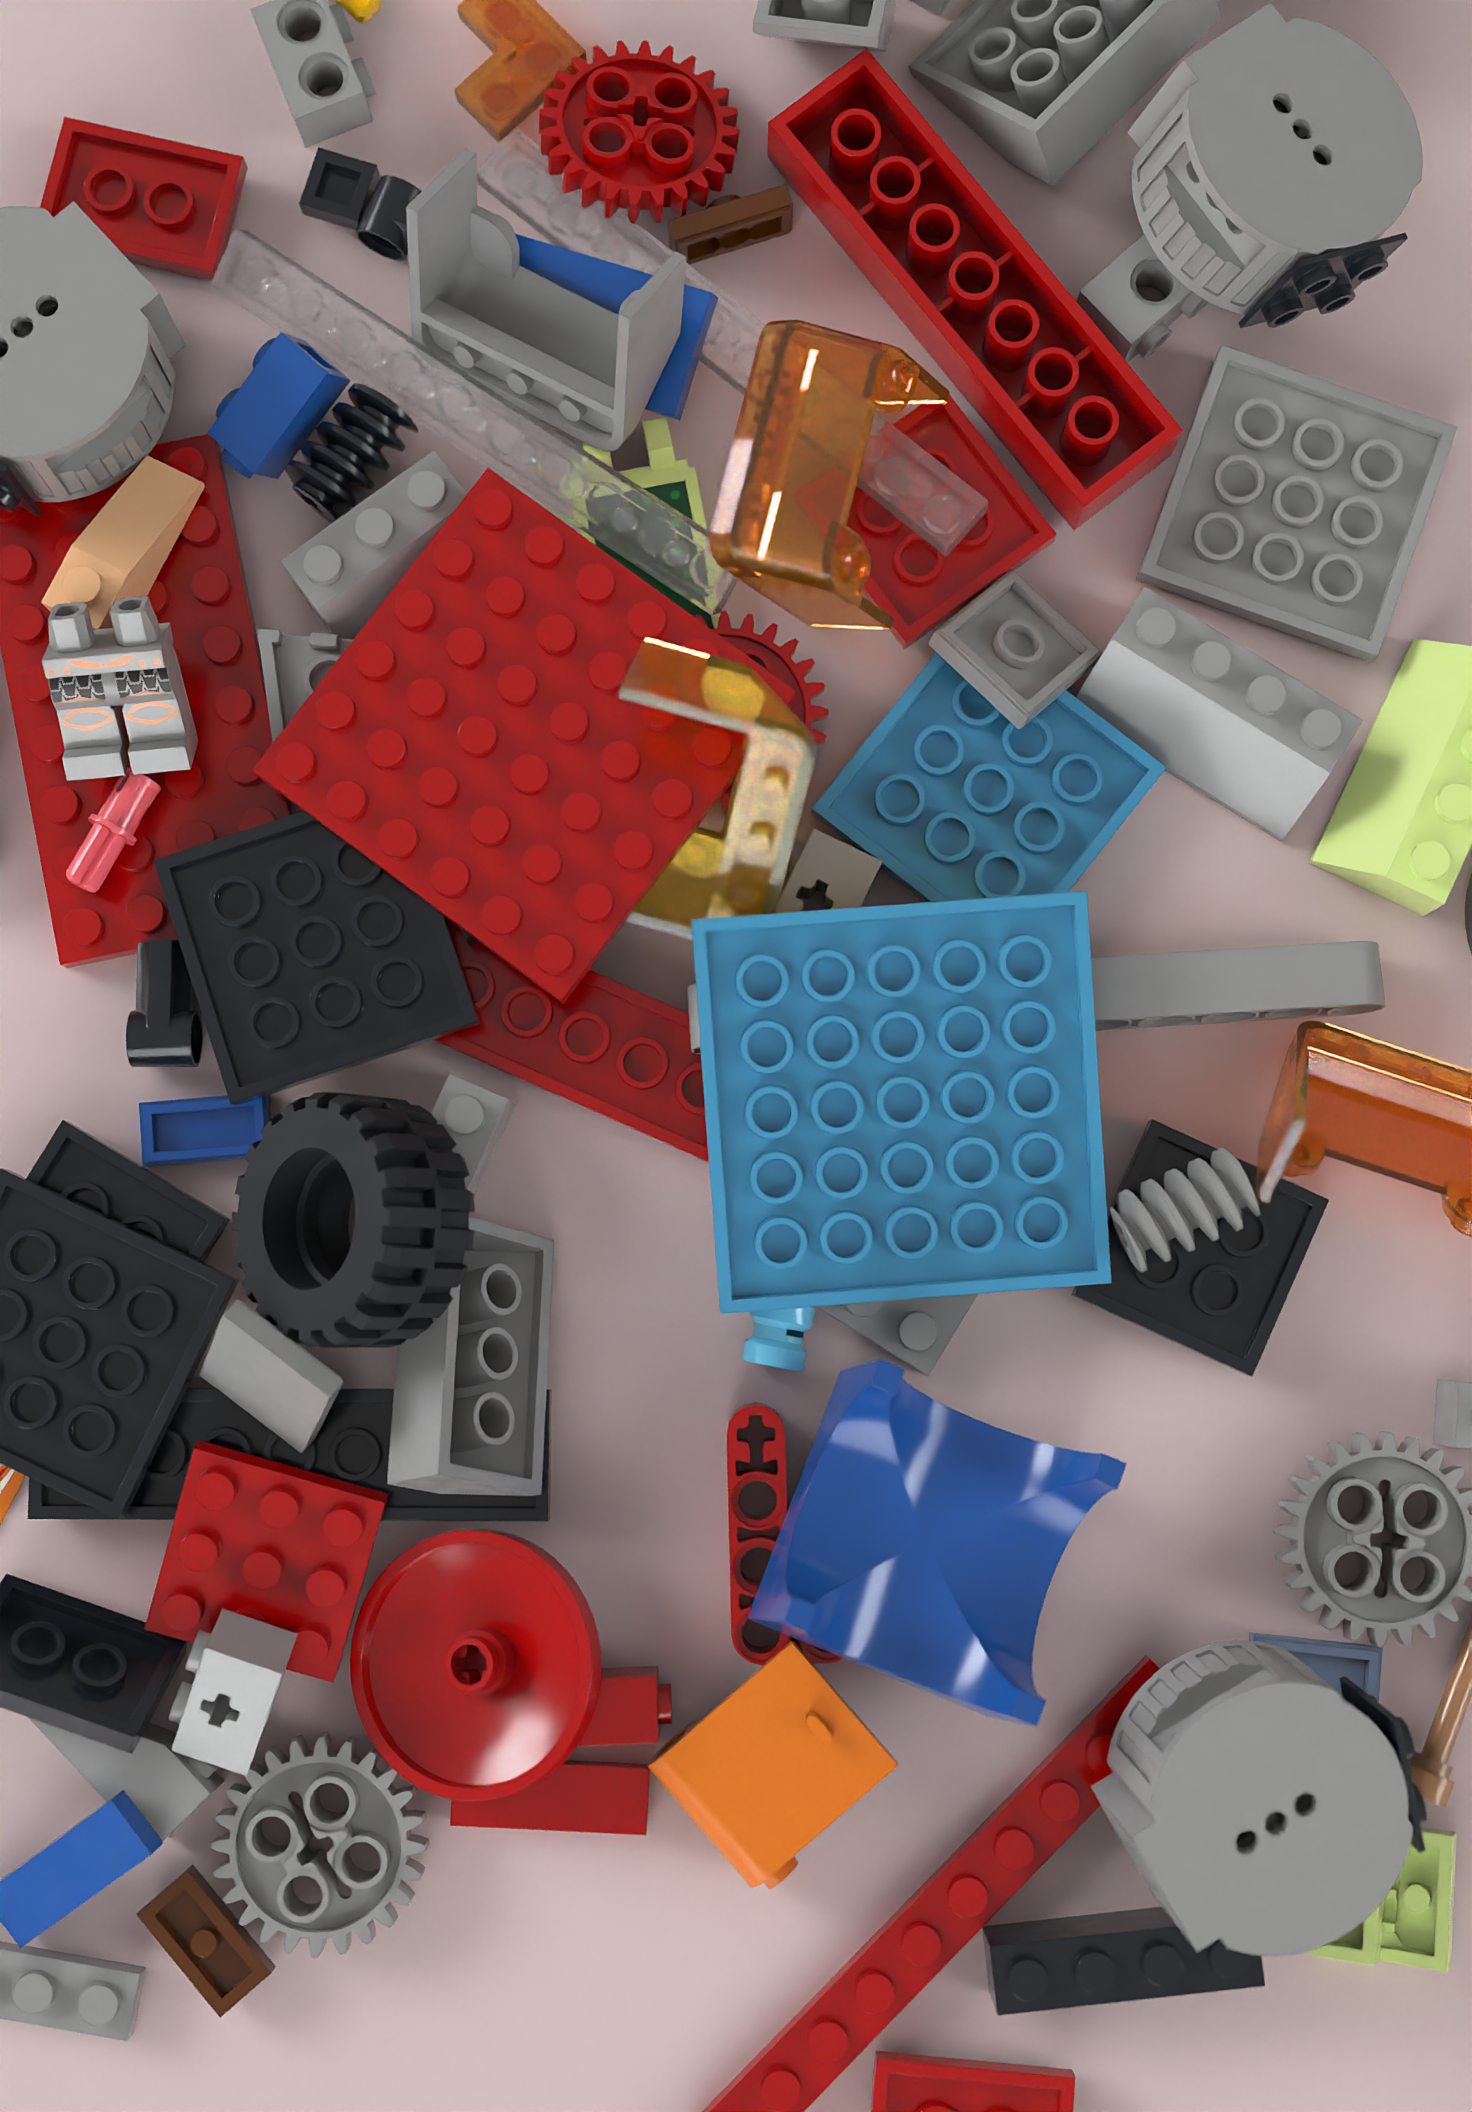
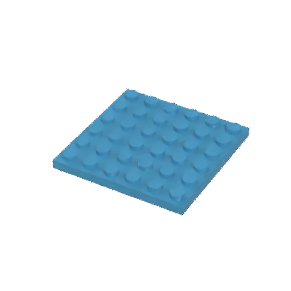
M1087 891L691 919L720 1314L1111 1283Z

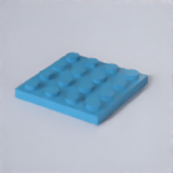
M936 652L811 808V814L856 849L883 861L881 868L924 902L1069 892L1167 767L1067 690L1019 730Z

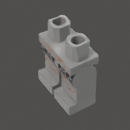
M147 596L128 597L113 602L110 613L114 628L93 630L87 604L75 602L53 606L48 618L50 642L42 663L46 679H49L50 694L53 705L57 710L65 751L62 761L67 781L125 776L129 761L133 775L191 769L199 740L177 655L172 646L174 640L170 623L158 624V619Z

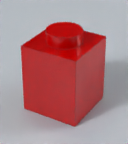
M658 1666L602 1668L597 1704L590 1724L579 1742V1746L653 1744L659 1742L660 1724H672L671 1683L659 1684Z

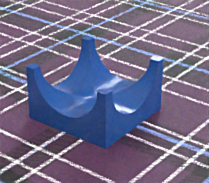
M882 1359L840 1371L747 1619L984 1716L1037 1727L1046 1699L1041 1698L1035 1689L1032 1675V1658L1037 1625L1046 1593L1061 1556L1078 1525L1100 1498L1110 1491L1118 1489L1127 1463L1103 1453L1080 1452L1049 1445L979 1421L923 1394L904 1380L902 1376L905 1369Z

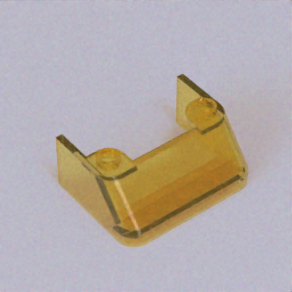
M645 636L621 685L619 698L745 733L740 752L742 764L733 781L721 833L698 827L627 920L628 922L692 940L691 919L776 913L817 759L818 749L812 733L763 678L749 666Z

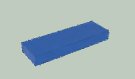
M123 1789L0 1879V1921L18 1946L22 1948L152 1855L163 1844V1841Z

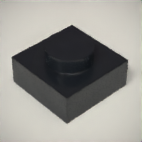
M318 147L299 202L303 215L356 230L380 178L377 165Z

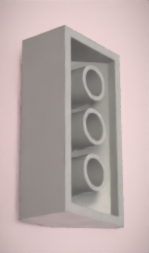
M1144 587L1076 695L1078 700L1166 766L1165 770L1280 842L1329 777L1364 721L1147 587Z
M469 1216V1230H474L472 1249L465 1251L463 1264L468 1267L462 1283L457 1288L452 1287L450 1291L453 1300L438 1318H432L433 1324L426 1331L414 1339H407L401 1345H397L387 1484L438 1494L541 1495L554 1240Z

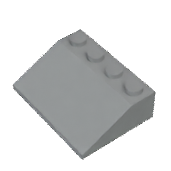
M975 0L909 66V69L917 81L1010 164L1054 186L1222 17L1218 0Z

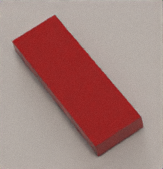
M566 1760L551 1775L523 1791L487 1801L465 1802L451 1800L450 1826L646 1835L650 1769L647 1764Z

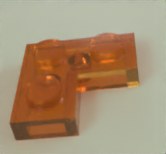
M464 0L457 6L460 20L494 54L454 89L456 100L498 143L544 102L545 89H554L555 73L558 70L571 74V62L574 56L587 62L586 51L536 0Z

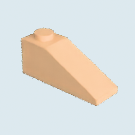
M147 455L71 545L41 603L50 612L53 606L57 604L75 602L87 604L93 630L114 628L110 613L113 602L122 598L148 595L205 487L203 482Z

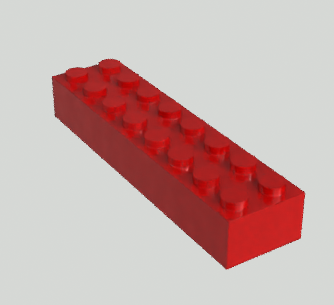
M867 48L768 122V159L1074 531L1171 456L1183 429Z

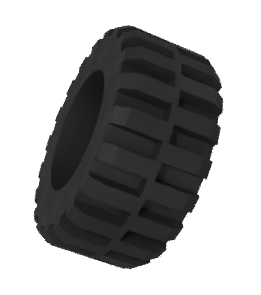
M318 1092L310 1097H301L281 1110L282 1114H277L261 1130L264 1136L263 1139L253 1143L245 1157V1161L249 1163L246 1173L238 1177L235 1194L240 1196L238 1211L232 1212V1230L237 1231L238 1246L233 1248L235 1263L237 1267L243 1269L245 1279L241 1281L247 1297L252 1302L259 1303L256 1312L297 1344H305L309 1348H388L401 1345L407 1339H414L426 1331L433 1324L432 1318H438L453 1300V1297L450 1295L452 1287L457 1288L462 1283L468 1266L463 1264L465 1251L472 1249L474 1230H469V1212L475 1211L473 1192L466 1190L464 1178L469 1176L465 1160L459 1153L453 1152V1148L457 1144L442 1124H437L438 1121L423 1107L411 1105L407 1100L337 1092ZM354 1195L355 1229L350 1247L348 1219Z

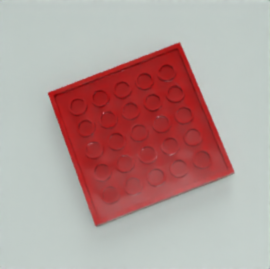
M488 467L252 771L564 1004L794 702L797 691Z

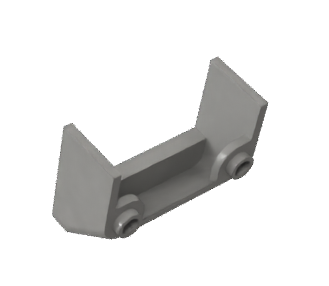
M465 148L406 206L411 331L413 340L425 358L437 367L597 449L615 451L634 432L679 338L686 256L675 251L640 290L632 292L623 301L618 315L519 265V243L511 224L502 216L477 205V153Z

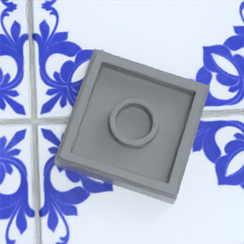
M1013 569L937 629L928 643L932 649L1019 730L1089 671L1102 655V652Z
M238 1300L222 1315L199 1376L300 1453H303L317 1437L344 1382L341 1376L291 1338L285 1336L283 1332L245 1303Z

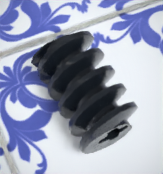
M354 383L347 390L354 406L338 402L333 407V417L338 425L325 421L318 425L316 431L323 445L307 440L300 447L301 453L308 465L296 460H290L285 465V471L293 484V490L314 511L330 523L340 518L334 509L337 502L350 508H354L359 504L349 489L353 483L369 490L375 486L365 470L368 464L384 471L389 469L390 464L381 452V448L384 445L399 452H403L406 448L396 430L401 426L415 433L419 432L415 423L401 407L381 392L364 384Z

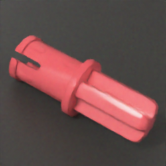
M127 767L125 776L119 777L113 791L97 815L92 813L88 818L93 827L66 871V876L70 882L89 892L94 893L99 890L125 844L133 846L137 841L133 834L148 807H150L161 790V787L156 782L143 774L133 775L132 769Z

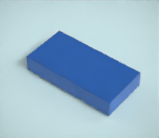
M228 1095L139 1103L142 1164L144 1167H158L245 1159L251 1145L263 1139L264 1136L261 1130L272 1119L270 1095L237 1106L230 1104Z

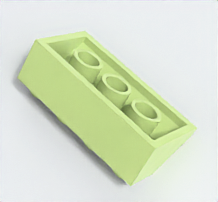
M1413 639L1408 646L1309 863L1425 916L1445 904L1472 845V646Z

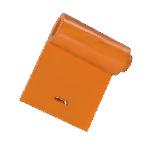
M792 1640L698 1723L693 1721L675 1734L656 1752L647 1763V1766L751 1888L757 1887L764 1882L769 1889H772L795 1869L799 1861L794 1856L898 1766V1762Z

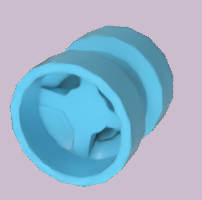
M803 1307L750 1312V1316L755 1322L753 1335L745 1340L741 1360L804 1372L807 1351L802 1345L804 1332L813 1325L816 1308Z

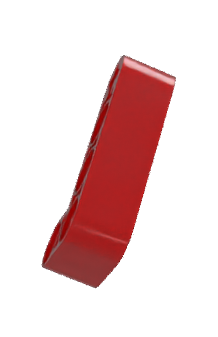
M757 1402L745 1404L731 1416L726 1435L731 1637L733 1646L741 1658L757 1665H765L792 1640L813 1664H828L840 1661L843 1657L779 1632L774 1642L763 1647L752 1645L743 1636L742 1627L746 1620H748L747 1618L761 1581L751 1580L745 1576L740 1566L741 1559L747 1551L757 1547L767 1548L772 1552L788 1512L786 1437L783 1421L776 1410L767 1404ZM760 1415L765 1427L775 1429L774 1437H768L763 1440L762 1449L763 1463L773 1459L777 1460L776 1471L761 1467H753L740 1472L736 1470L737 1460L750 1463L749 1441L737 1436V1428L748 1426L749 1416ZM749 1482H766L776 1492L775 1505L768 1513L760 1516L750 1515L741 1507L738 1499L739 1493Z

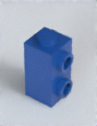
M280 332L277 338L267 341L258 350L252 362L253 371L240 388L232 390L223 398L216 410V417L218 419L207 432L224 448L220 454L221 458L231 468L247 478H251L253 474L278 479L285 470V465L295 457L300 447L306 442L351 381L308 342Z

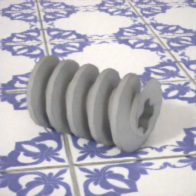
M1225 1148L1213 1151L1211 1167L1200 1158L1190 1161L1187 1167L1188 1179L1176 1168L1165 1172L1163 1179L1164 1189L1153 1179L1141 1182V1201L1128 1189L1117 1193V1211L1110 1207L1111 1217L1117 1235L1128 1257L1139 1272L1147 1271L1145 1251L1150 1248L1164 1262L1171 1260L1169 1240L1176 1238L1190 1252L1195 1250L1194 1229L1200 1228L1211 1241H1216L1219 1239L1217 1219L1224 1217L1234 1230L1238 1231L1243 1229L1242 1208L1248 1207L1257 1217L1260 1216L1259 1206L1247 1175L1239 1161L1230 1151Z

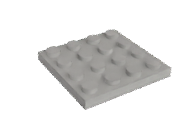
M1221 344L1136 580L1372 663L1379 655L1457 426Z

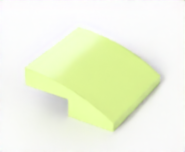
M1421 1827L1426 1851L1418 1852L1410 1845L1403 1868L1380 1905L1353 1930L1329 1944L1310 1950L1308 1955L1376 1966L1379 1961L1448 1972L1451 1967L1457 1832Z

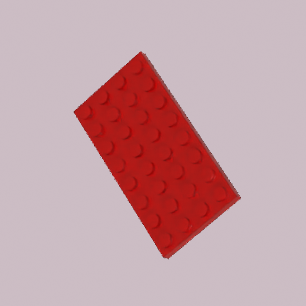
M209 434L156 444L148 454V456L203 482L205 485L147 595L158 619V624L170 623L174 640L172 646L179 662L199 740L191 769L143 774L156 782L161 787V790L150 807H148L133 834L137 841L133 846L125 844L99 890L94 893L86 891L70 882L66 876V871L93 827L88 818L92 813L96 815L99 813L120 776L67 781L62 761L65 751L57 710L53 705L50 694L49 679H46L42 663L50 642L48 618L51 612L41 601L71 545L132 472L108 488L86 497L62 502H35L42 511L39 517L20 506L16 508L14 513L0 507V648L59 962L65 968L137 954L138 942H147L149 940L179 941L153 860L292 815L290 800L252 771L273 742L260 648L223 461L220 456V446Z

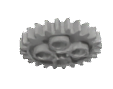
M1379 1431L1374 1449L1366 1434L1358 1432L1352 1434V1452H1348L1339 1442H1328V1453L1331 1461L1325 1463L1317 1457L1308 1455L1305 1459L1313 1473L1310 1480L1292 1475L1288 1479L1292 1486L1300 1493L1297 1501L1283 1499L1278 1500L1277 1503L1284 1511L1292 1514L1291 1523L1273 1526L1274 1533L1290 1539L1291 1543L1290 1547L1277 1552L1275 1559L1282 1563L1295 1564L1297 1568L1284 1579L1285 1586L1291 1589L1307 1587L1308 1590L1302 1596L1298 1605L1307 1612L1314 1611L1324 1605L1319 1624L1328 1630H1332L1344 1619L1343 1637L1353 1642H1357L1365 1627H1367L1370 1643L1382 1648L1386 1643L1389 1630L1392 1631L1397 1642L1405 1646L1411 1645L1412 1626L1414 1625L1423 1634L1431 1638L1437 1636L1433 1616L1439 1614L1456 1623L1459 1617L1451 1601L1455 1597H1459L1472 1602V1591L1464 1584L1467 1576L1472 1577V1513H1469L1467 1509L1472 1504V1489L1463 1488L1457 1490L1456 1488L1465 1470L1462 1467L1452 1465L1440 1471L1445 1453L1440 1449L1430 1448L1419 1458L1420 1439L1406 1436L1398 1450H1396L1393 1433ZM1382 1480H1387L1389 1490L1386 1492L1382 1504V1498L1378 1492L1379 1483ZM1349 1486H1356L1363 1495L1364 1503L1362 1510L1353 1519L1344 1520L1338 1512V1497L1344 1489ZM1420 1490L1427 1499V1513L1420 1522L1410 1525L1403 1514L1404 1501L1409 1494ZM1383 1528L1392 1531L1393 1538L1391 1543H1383L1380 1548L1370 1544L1371 1533H1381ZM1347 1552H1355L1360 1560L1361 1568L1359 1575L1352 1583L1340 1586L1335 1579V1564L1340 1556ZM1412 1557H1420L1425 1567L1424 1579L1416 1588L1405 1590L1400 1580L1401 1568ZM1381 1572V1579L1384 1582V1593L1382 1596L1376 1597L1374 1588L1378 1584Z
M323 1732L317 1739L314 1751H310L306 1741L300 1735L290 1742V1758H287L283 1751L274 1745L265 1752L268 1770L252 1761L249 1772L245 1776L251 1787L234 1783L227 1790L226 1795L238 1809H222L216 1815L215 1821L231 1831L230 1833L218 1836L211 1843L212 1850L229 1854V1859L220 1864L213 1873L216 1878H234L235 1885L225 1895L223 1901L227 1904L244 1899L248 1907L238 1922L241 1926L251 1923L258 1917L265 1922L260 1936L262 1943H266L279 1930L286 1933L284 1947L287 1954H291L301 1938L309 1941L312 1958H318L324 1949L327 1939L332 1938L336 1949L342 1955L346 1954L351 1946L353 1931L364 1943L369 1944L376 1936L373 1918L389 1928L394 1925L398 1914L390 1901L407 1906L411 1902L415 1893L402 1879H421L425 1866L410 1858V1855L424 1852L429 1845L428 1838L411 1834V1829L423 1823L427 1815L426 1811L422 1810L407 1811L405 1804L413 1797L417 1788L415 1785L396 1789L392 1782L398 1773L391 1766L383 1772L375 1767L379 1759V1752L375 1747L361 1759L355 1756L356 1737L350 1736L339 1751H333L329 1732ZM335 1783L341 1786L348 1795L349 1809L341 1813L327 1810L319 1798L320 1785ZM295 1791L301 1795L304 1801L305 1814L297 1804L292 1802L290 1798L291 1792ZM272 1816L284 1820L291 1832L290 1843L282 1846L269 1842L263 1835V1818ZM314 1835L318 1839L329 1836L333 1840L334 1845L328 1853L323 1848L313 1852L309 1848L308 1842ZM358 1842L374 1846L379 1852L381 1867L373 1871L358 1868L351 1859L350 1846ZM336 1873L343 1883L350 1887V1896L341 1894L337 1886L338 1879ZM309 1876L315 1879L322 1889V1901L309 1904L299 1900L293 1890V1878Z

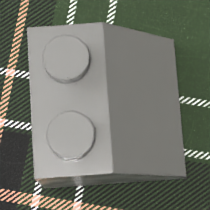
M759 0L753 20V33L769 38L854 49L867 48L868 50L886 52L896 0Z

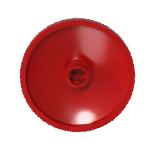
M470 1529L442 1533L427 1538L404 1551L384 1569L367 1593L360 1608L351 1641L350 1679L352 1693L358 1715L372 1744L383 1759L404 1779L424 1791L451 1800L471 1802L498 1799L523 1791L551 1775L567 1760L583 1738L597 1704L601 1682L602 1666L599 1635L589 1604L576 1581L558 1560L543 1548L527 1539L499 1530Z

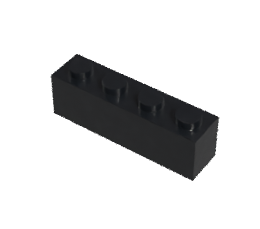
M1162 1907L982 1927L989 1993L997 2016L1265 1986L1262 1956L1228 1949L1220 1939L1197 1952Z

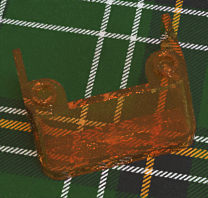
M798 319L774 320L766 324L758 340L710 528V547L716 563L722 569L807 626L891 630L894 618L861 595L864 582L870 573L871 558L863 540L847 526L875 410L883 414H894L901 412L907 404H945L948 402L950 391L900 347Z
M1306 1021L1301 1023L1288 1048L1259 1140L1256 1200L1268 1204L1281 1175L1295 1177L1313 1174L1319 1169L1325 1155L1442 1194V1208L1449 1218L1451 1225L1460 1233L1472 1237V1071L1325 1022Z

